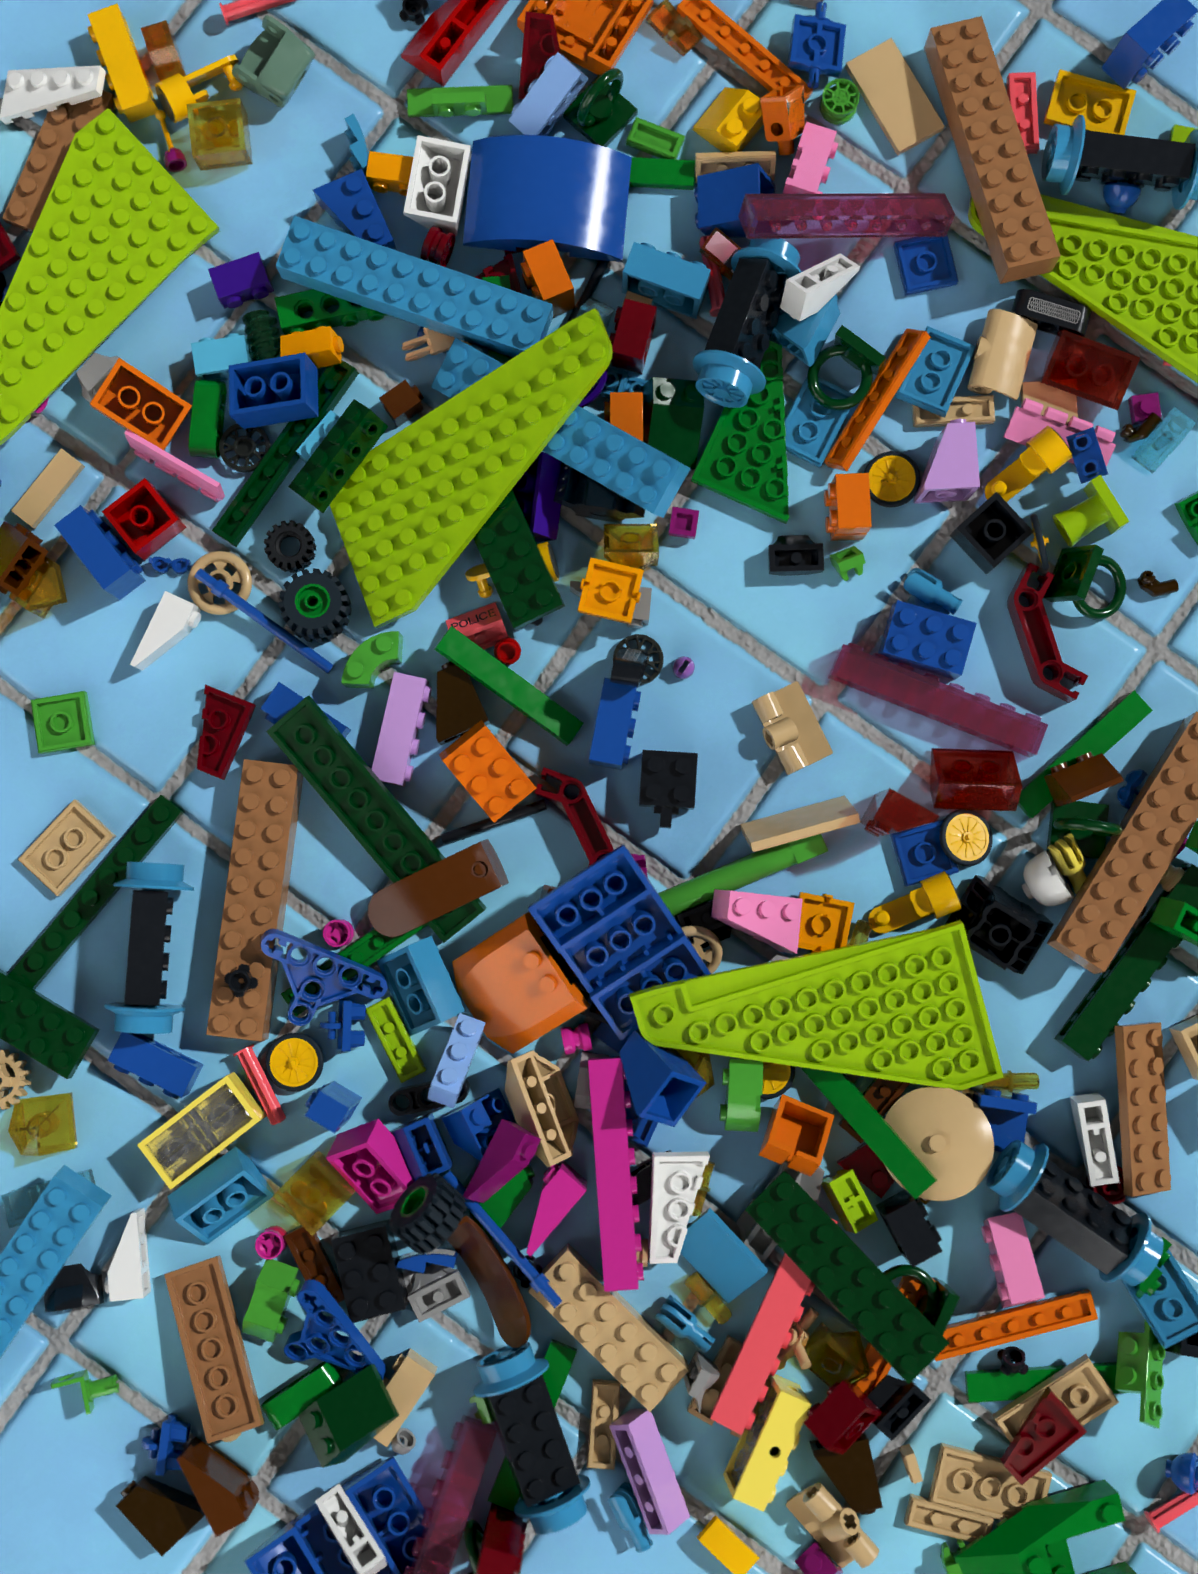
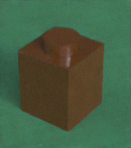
M406 380L379 397L383 408L397 427L424 410L421 400L424 399L423 395L416 385L410 387Z

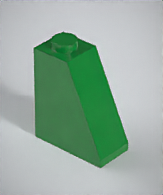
M530 1164L484 1203L478 1202L500 1229L533 1186L534 1181L532 1178L535 1177V1174ZM470 1212L473 1220L481 1227V1229L489 1236V1238L492 1241L493 1237L476 1219V1217Z

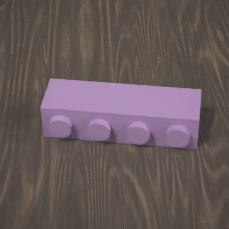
M398 672L393 674L371 769L381 782L405 787L406 781L411 782L414 766H410L412 755H417L420 740L416 739L418 729H423L426 713H422L424 702L429 703L432 687L428 686L429 682L425 678Z
M646 1408L630 1409L610 1424L609 1427L649 1534L669 1535L690 1517L652 1412H649Z

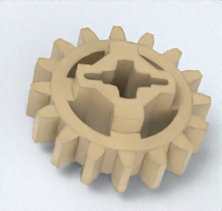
M8 1049L0 1051V1078H2V1082L0 1081V1108L2 1110L9 1109L10 1104H19L18 1096H27L28 1094L23 1089L24 1086L31 1085V1081L25 1080V1076L31 1074V1070L23 1069L27 1061H17L19 1053L10 1054ZM14 1087L13 1090L8 1094V1090Z

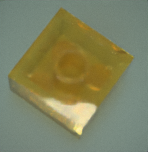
M240 98L187 104L192 156L200 171L253 164L248 117Z
M318 1150L273 1197L313 1236L356 1191Z

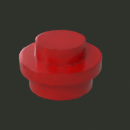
M505 637L495 644L494 655L501 663L510 665L519 659L521 647L515 639Z

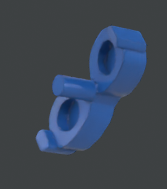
M149 557V563L158 573H166L172 568L175 573L184 574L191 567V561L186 558H178L171 561L170 558Z
M1138 769L1129 772L1125 778L1127 785L1121 787L1117 792L1120 804L1126 809L1130 808L1129 805L1133 800L1134 793L1138 795L1140 792L1136 787L1148 775L1144 770Z

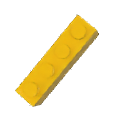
M118 4L87 14L91 26H88L87 29L94 43L98 42L100 49L96 50L102 67H107L108 73L105 75L111 91L115 90L117 97L113 98L119 114H125L130 123L154 115L159 109L128 24Z

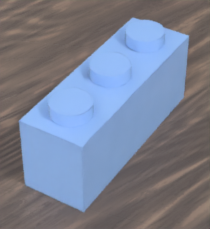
M559 52L547 60L544 72L539 78L532 81L528 87V94L523 101H519L512 109V116L509 121L524 135L547 136L589 79Z
M459 1013L430 1085L429 1100L451 1108L455 1107L482 1038L486 1022Z

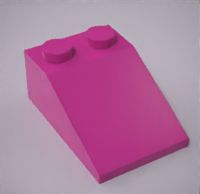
M379 1119L337 1134L326 1156L330 1164L376 1214L393 1209L402 1193L414 1183L396 1138Z
M564 1160L559 1162L558 1165L555 1164L548 1167L543 1174L542 1180L544 1183L526 1252L530 1257L587 1191V1180Z

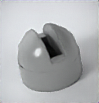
M406 1428L399 1429L391 1441L392 1450L401 1455L409 1453L416 1445L414 1434Z

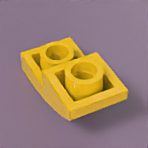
M716 1515L697 1536V1539L733 1574H746L759 1559L755 1551L737 1537L735 1532Z

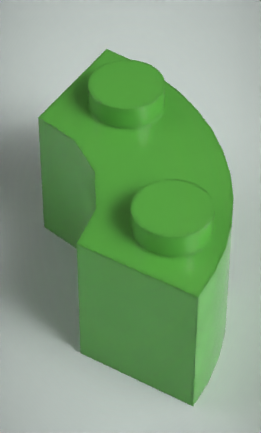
M399 631L384 632L369 638L359 645L345 665L341 683L346 688L373 689L376 678L382 670L390 665L402 663L403 636Z
M729 1059L727 1068L722 1069V1085L727 1086L725 1104H720V1121H725V1130L758 1132L761 1117L760 1095H762L763 1061Z
M266 1259L257 1278L249 1307L243 1319V1333L274 1343L277 1333L283 1334L288 1318L284 1317L290 1297L296 1296L301 1280L296 1279L299 1268L273 1259Z

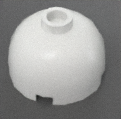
M1047 850L1028 861L1023 872L1025 884L1021 886L1029 900L1035 898L1044 906H1058L1075 898L1069 883L1066 884L1063 875L1059 872L1051 854L1047 853Z

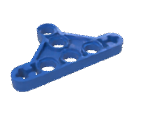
M269 929L261 937L263 953L281 961L294 995L288 1005L287 1012L288 1019L294 1025L303 1026L308 1024L318 1007L358 993L371 999H378L387 992L386 978L379 971L278 929ZM274 938H278V943L284 947L287 946V942H290L286 954H283L284 951L281 946L274 945L273 948H269L267 940L272 941ZM302 947L308 952L307 956L302 960L294 959L291 953L295 948ZM322 958H329L333 964L328 970H320L316 966L317 962ZM349 968L355 969L358 972L357 977L351 981H347L342 977V973ZM363 974H366L365 979L370 983L379 980L381 987H375L371 990L370 984L362 980ZM309 982H316L320 985V990L315 994H308L304 988ZM297 1006H304L308 1009L307 1015L302 1018L295 1017L292 1011Z
M316 1280L304 1281L297 1294L298 1302L307 1312L303 1330L292 1333L288 1337L284 1346L285 1355L293 1361L316 1358L351 1370L355 1374L369 1365L375 1364L383 1381L387 1371L385 1363L322 1283ZM321 1311L328 1312L332 1314L333 1317L326 1316L323 1313H321ZM337 1331L344 1332L348 1336H342L338 1334ZM314 1338H320L324 1340L326 1343H321L315 1340ZM292 1344L298 1345L302 1347L304 1350L298 1349L294 1347ZM352 1350L358 1351L362 1353L364 1356L357 1355L353 1353Z

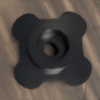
M403 0V10L399 13L400 19L404 22L408 20L413 21L417 25L423 24L425 21L424 13L428 9V2L426 0Z
M247 964L239 965L238 970L227 973L224 978L225 983L233 991V995L238 998L243 997L247 990L255 989L258 986V980L249 972L250 967ZM240 978L244 979L243 983H239Z
M527 1255L525 1258L540 1274L542 1266L536 1264L533 1255L531 1257ZM515 1264L513 1267L514 1277L521 1281L523 1288L530 1287L531 1281Z
M1014 1346L998 1351L997 1358L1001 1360L1002 1366L1000 1370L1003 1374L1020 1373L1025 1375L1028 1372L1029 1367L1025 1364L1024 1351Z

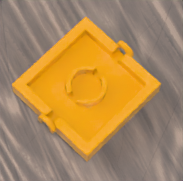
M590 557L585 579L582 578L580 589L582 593L577 611L631 625L636 603H639L641 596L639 589L644 570Z
M799 892L798 898L803 899L798 948L811 950V953L847 946L855 903L833 899V896L828 894L818 896Z

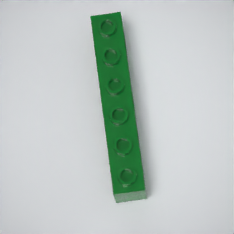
M314 289L275 297L280 326L285 335L295 331L302 332L316 329L320 326H331L333 328L342 325L344 327H351L358 324L359 321H378L387 315L363 306H353L354 303ZM330 306H339L337 311L333 313L327 312ZM313 311L309 318H301L304 312Z

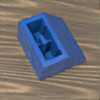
M432 1112L390 1131L396 1138L414 1182L426 1174L445 1172L451 1169L454 1164Z

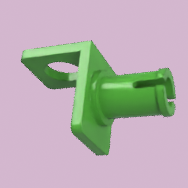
M86 1369L54 1378L51 1383V1389L80 1382L86 1415H88L94 1409V1398L119 1393V1382L116 1383L118 1381L116 1374L91 1381Z

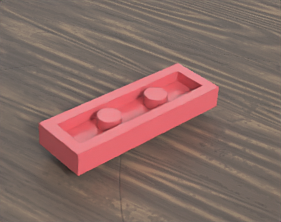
M1036 72L1009 73L1006 78L1007 94L1027 154H1037L1039 151Z

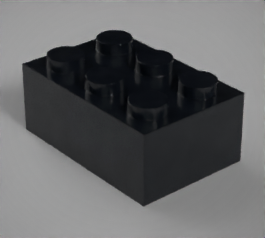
M390 1219L337 1232L331 1239L348 1315L353 1323L404 1310L409 1303L402 1269L397 1268L399 1255L393 1232L390 1230Z

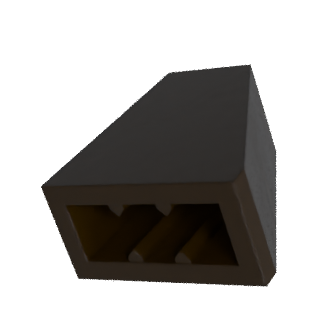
M451 661L442 665V670L437 672L436 739L440 745L461 737L480 720L485 725L490 724L469 674Z
M865 1432L843 1455L828 1451L818 1439L809 1441L814 1457L855 1513L867 1515L874 1513L876 1509L883 1508L869 1440Z
M144 1476L138 1483L134 1480L131 1481L121 1491L120 1494L123 1498L116 1505L161 1556L166 1554L205 1515L195 1496L147 1476Z

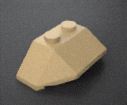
M533 1050L508 1060L505 1093L517 1124L541 1138L535 1155L547 1167H551L573 1156V1145L576 1139L579 1119L560 1068L539 1056Z

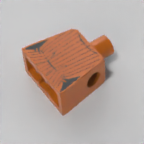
M804 85L779 86L760 98L765 138L768 142L778 141V155L793 154L794 139L803 133Z

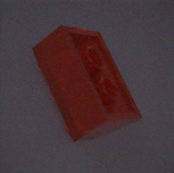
M1059 330L1048 354L1040 383L1118 410L1140 357L1066 330Z
M931 749L930 792L934 809L1016 811L1022 783L1013 751Z
M889 788L874 795L860 823L865 825V831L879 837V835L884 836L936 822L940 816Z

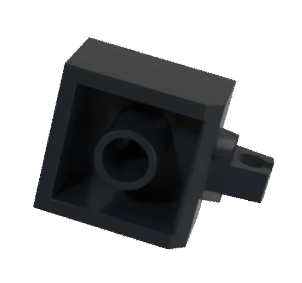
M642 751L639 806L654 807V813L660 814L659 828L670 829L672 814L678 815L679 809L693 810L695 808L698 753Z

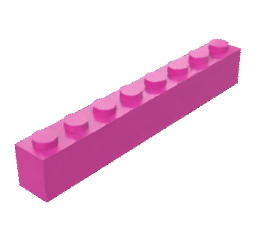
M620 1056L589 1058L588 1069L604 1292L639 1289V1281L644 1280L643 1263H637L636 1252L642 1251L641 1234H635L634 1223L640 1222L639 1206L633 1205L632 1194H637L636 1176H631L630 1165H635L634 1148H629L628 1137L633 1136L632 1119L626 1118V1108H631L630 1091L624 1090L626 1076Z

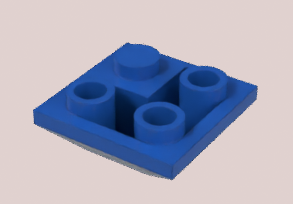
M499 1088L459 1107L442 1118L454 1144L479 1161H481L501 1120L504 1119L516 1123Z

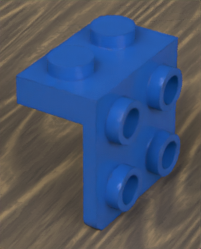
M984 1088V1092L974 1091L973 1101L983 1111L991 1126L994 1151L1002 1152L1014 1140H1020L1024 1143L1028 1113L1036 1115L1037 1103L1029 1100V1095L1012 1092L1011 1097L1001 1095L1002 1091Z

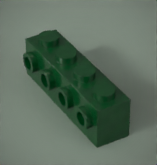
M354 399L288 487L320 512L324 513L388 426L369 408Z

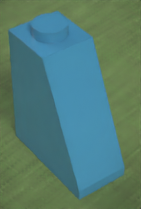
M835 294L817 313L802 321L792 318L784 311L778 317V323L772 331L776 343L811 367L815 363L840 315L837 295Z

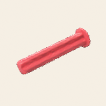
M238 0L225 5L219 3L226 25H229L228 22L295 0Z
M711 235L700 238L699 245L703 264L708 269H711L708 291L712 309L709 312L711 316L717 317L725 293L718 258L705 248L712 238Z
M251 1044L233 1055H237L270 1124L276 1125L286 1119V1116L252 1049L254 1044Z
M1198 1488L1193 1495L1181 1492L1151 1512L1144 1511L1153 1529L1160 1533L1161 1527L1197 1506Z

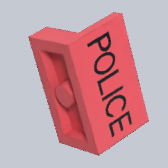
M496 602L445 620L448 630L451 626L482 649L495 646L500 639L509 637Z

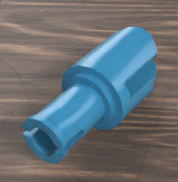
M919 568L912 569L904 582V589L927 605L934 602L952 615L955 614L963 601L943 589L941 580Z
M669 1295L666 1299L667 1304L662 1305L660 1308L661 1313H657L654 1318L677 1338H688L703 1353H706L712 1347L710 1343L713 1344L715 1338L696 1324L697 1316L673 1296Z
M624 1482L608 1498V1502L620 1528L628 1530L636 1551L641 1553L651 1548L653 1541L650 1539L643 1524L644 1518L630 1483Z

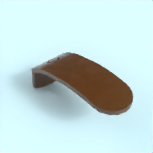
M486 839L379 890L372 896L368 904L369 920L374 929L383 936H400L509 882L494 848L489 840Z
M466 1215L459 1222L458 1227L447 1241L460 1254L476 1279L488 1303L501 1338L510 1347L519 1348L528 1341L531 1333L530 1317L521 1292L509 1267L489 1236L475 1221Z

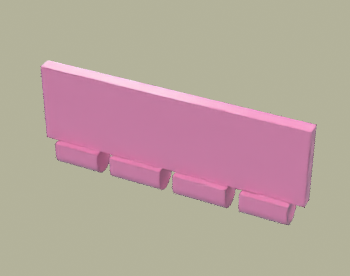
M1025 398L1021 407H1015L1003 438L1026 446L1027 441L1046 426H1049L1068 445L1067 436L1092 428L1093 423L1072 416L1068 425H1065L1068 419L1067 413L1048 406L1043 416H1041L1044 405ZM1097 425L1095 433L1107 467L1116 444L1112 443L1116 432ZM1071 458L1068 462L1075 465L1073 458Z
M127 429L124 432L130 447L135 450L134 454L150 464L154 463L155 467L172 477L178 475L177 479L196 491L201 488L200 492L217 503L225 497L221 484L132 431Z

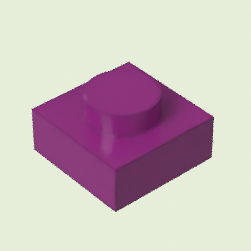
M1158 393L1134 395L1128 399L1132 425L1142 424L1151 412L1157 414L1162 419Z
M672 507L668 535L695 539L699 510Z

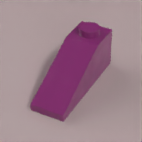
M502 1119L463 1197L481 1203L487 1201L529 1165L537 1151L541 1138L516 1123Z

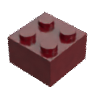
M625 298L623 307H617L614 323H616L614 330L616 333L611 332L609 337L613 348L611 366L640 374L643 373L656 324V306Z
M844 1380L841 1383H834L828 1389V1397L821 1404L816 1403L811 1407L807 1414L808 1418L803 1422L828 1451L842 1455L882 1413L859 1387Z

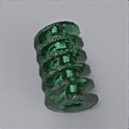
M266 310L251 311L242 318L245 324V333L248 335L246 340L248 345H250L248 350L251 355V362L280 356V348H275L280 345V338L274 337L280 331L279 328L272 327L278 321L275 317H269L270 313Z

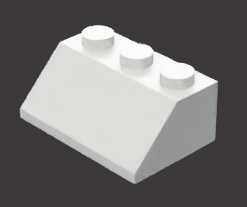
M417 135L403 212L405 216L429 230L432 226H437L446 234L451 232L455 236L458 235L471 162V145Z

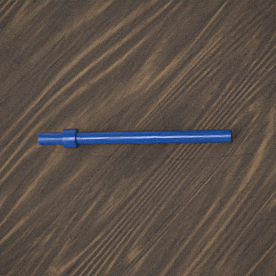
M201 568L196 572L194 577L211 589V593L220 599L222 597L327 674L333 669L334 665L230 590V586L221 579L216 580Z
M451 1171L446 1173L443 1178L463 1196L466 1188ZM465 1198L464 1204L527 1276L531 1281L530 1286L537 1293L540 1291L555 1309L563 1300L548 1284V1278L543 1273H538L477 1201Z

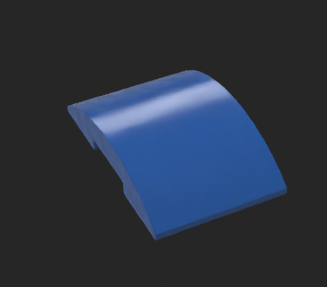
M506 135L473 141L463 246L516 251V247L532 248L553 239L559 252H569V257L622 262L632 157L597 144L554 136Z
M624 844L527 907L559 954H562L588 991L590 998L620 1040H623L639 1029L629 997L630 993L656 985L711 974L673 914Z
M394 1456L369 1468L341 1486L386 1558L387 1566L376 1574H428L453 1556ZM316 1503L275 1533L244 1561L251 1574H357Z

